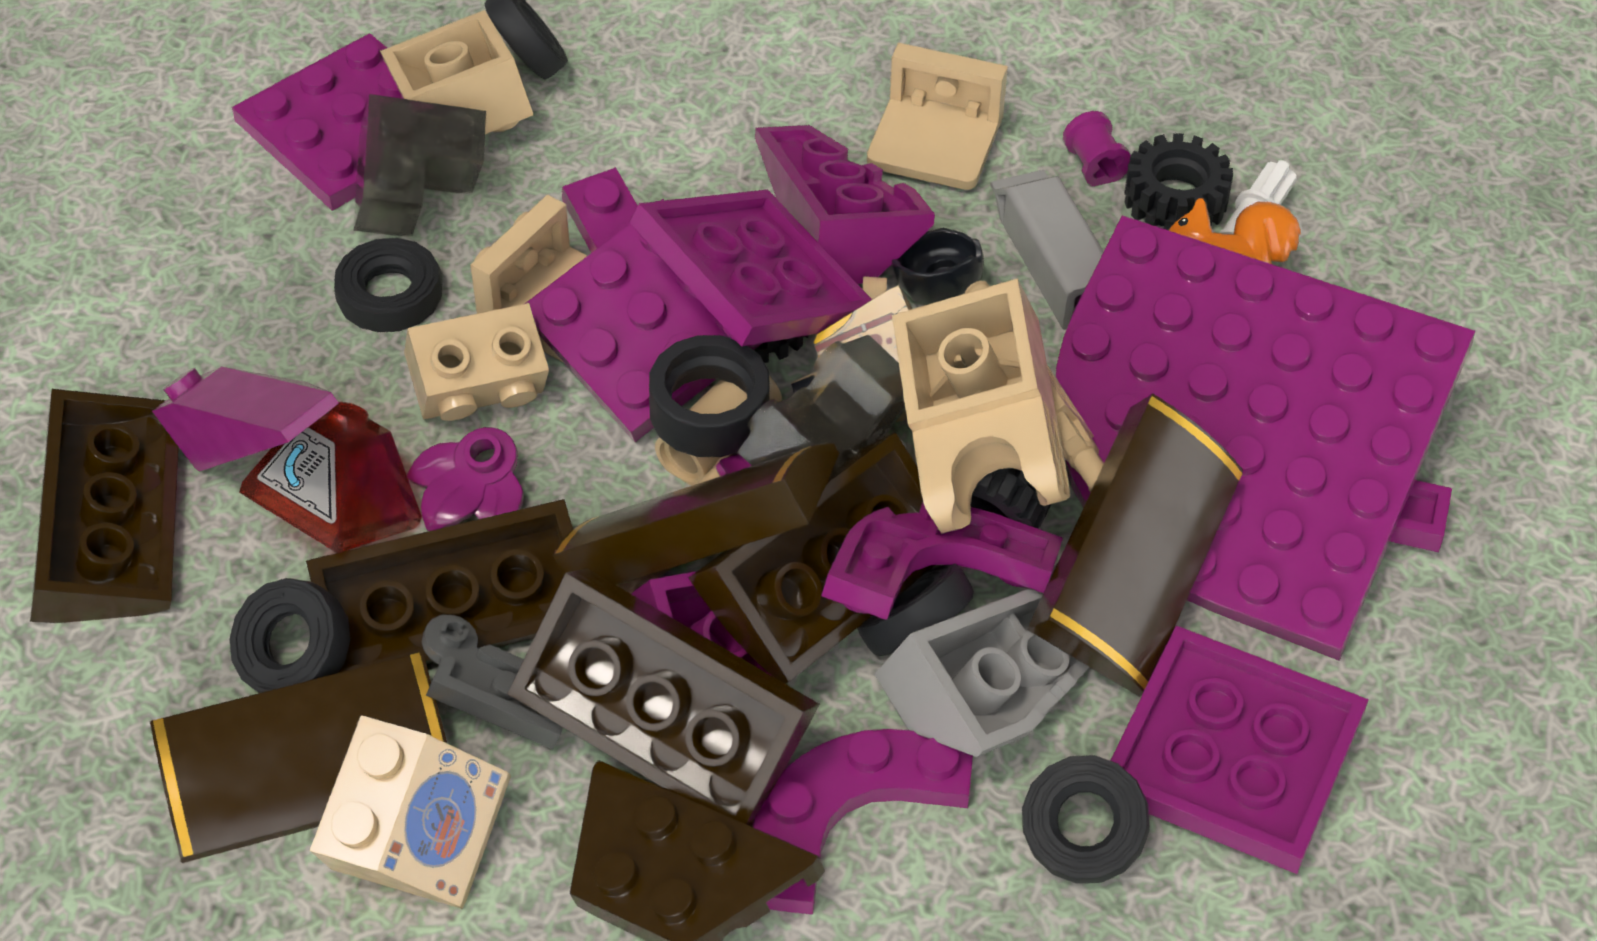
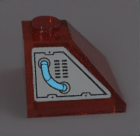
M339 402V404L290 442L271 448L242 481L239 491L245 497L336 553L412 530L420 524L422 518L391 431L369 419V414L365 409L348 402Z

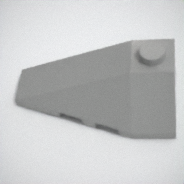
M1029 588L913 632L901 643L874 675L908 730L915 731L916 734L928 739L934 738L941 744L979 757L1027 736L1043 720L1045 715L1089 668L1087 665L1027 630L1043 593Z

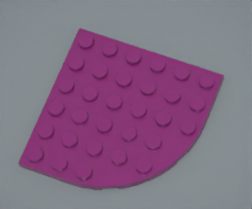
M1122 215L1068 324L1060 348L1055 377L1094 435L1092 439L1099 449L1098 455L1103 463L1110 452L1130 407L1151 394L1157 395L1175 407L1221 444L1240 465L1243 473L1187 601L1216 614L1340 661L1472 347L1475 330ZM1065 460L1071 486L1084 508L1090 495L1089 487L1082 476Z

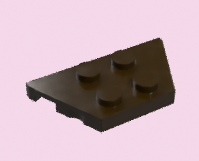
M598 760L592 768L569 894L579 908L646 941H723L725 936L731 931L747 927L769 913L770 909L766 903L767 901L801 879L809 887L821 878L825 870L818 855Z

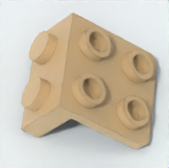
M898 42L892 55L890 100L867 151V164L873 163L883 169L884 172L964 190L973 189L978 183L1003 119L1008 66Z
M547 194L529 212L522 213L516 219L513 226L493 245L479 252L474 262L470 265L477 314L525 304L587 256L570 247L565 203ZM539 335L543 351L563 362Z

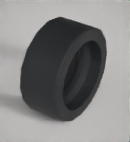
M697 335L675 342L659 354L649 372L650 421L658 436L677 451L696 457H724L742 451L761 436L769 420V370L757 352L749 346L741 347L737 341L722 335ZM698 379H720L738 386L747 394V399L736 408L719 414H700L683 408L672 399V393L684 384Z

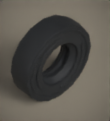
M487 0L484 3L488 16L501 36L535 74L546 80L566 65L568 59L560 43L526 0Z
M402 238L375 239L358 245L343 256L335 270L334 293L336 302L345 318L359 328L379 333L402 331L420 324L434 313L442 298L441 270L432 253L417 242ZM384 273L403 274L411 281L408 289L393 296L380 297L371 295L366 290V286L372 278Z
M957 564L941 565L924 572L922 576L916 579V582L896 597L887 620L872 615L857 628L863 641L873 654L882 656L893 653L911 633L953 618L964 609L973 598L974 591L966 575Z
M284 578L266 583L247 597L234 618L229 638L231 661L241 680L258 693L337 674L345 663L350 644L348 617L338 599L315 583L292 578ZM294 614L300 615L305 618L309 626L310 640L304 654L295 662L286 665L279 664L275 661L270 651L272 631L278 622L285 617Z
M1096 755L1069 756L1047 766L1031 783L1022 806L1023 834L1034 858L1051 874L1076 884L1102 883L1124 873L1141 855L1150 831L1148 802L1138 781L1118 763ZM1078 793H1093L1101 796L1109 803L1113 811L1114 823L1110 833L1103 841L1093 846H1079L1071 843L1062 835L1058 827V815L1061 806L1069 797Z

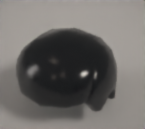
M939 228L927 231L898 259L892 260L891 263L899 287L914 302L928 305L965 294V291L971 284L980 281L983 274L984 255L978 239H972L963 232Z

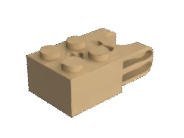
M1018 278L892 315L907 422L913 433L922 498L926 510L942 534L962 529L970 524V503L976 485L988 473L998 469L1014 468L1022 470L1026 480L1036 489L1040 505L1047 506L1067 500L1070 497V488L1039 319Z

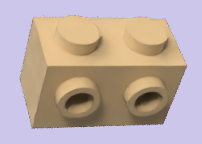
M529 303L407 329L404 354L423 420L438 416L445 421L459 420L472 415L477 408L501 403L506 408L518 407L530 403L537 397L538 393H542L544 390L549 368Z

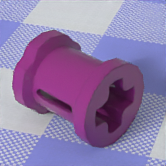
M1089 111L1075 117L1066 126L1062 138L1067 150L1079 156L1083 163L1081 172L1087 183L1093 187L1119 181L1127 174L1131 156L1126 146L1115 141L1112 136L1113 126L1111 121L1101 111Z

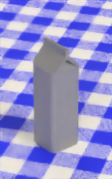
M1043 169L992 181L990 187L995 193L1001 223L1060 326L1065 330L1104 251L1059 176L1048 177Z

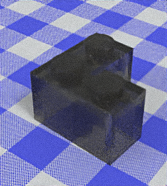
M369 94L359 135L353 231L392 236H413L423 206L424 189L452 193H473L484 163L486 111Z
M869 334L846 343L840 340L832 343L816 360L814 369L818 374L808 387L801 388L790 398L780 402L771 399L756 411L748 423V428L752 432L738 450V453L753 466L816 444L834 443L839 452L838 459L833 468L835 470L867 445L884 438L905 411L899 362Z

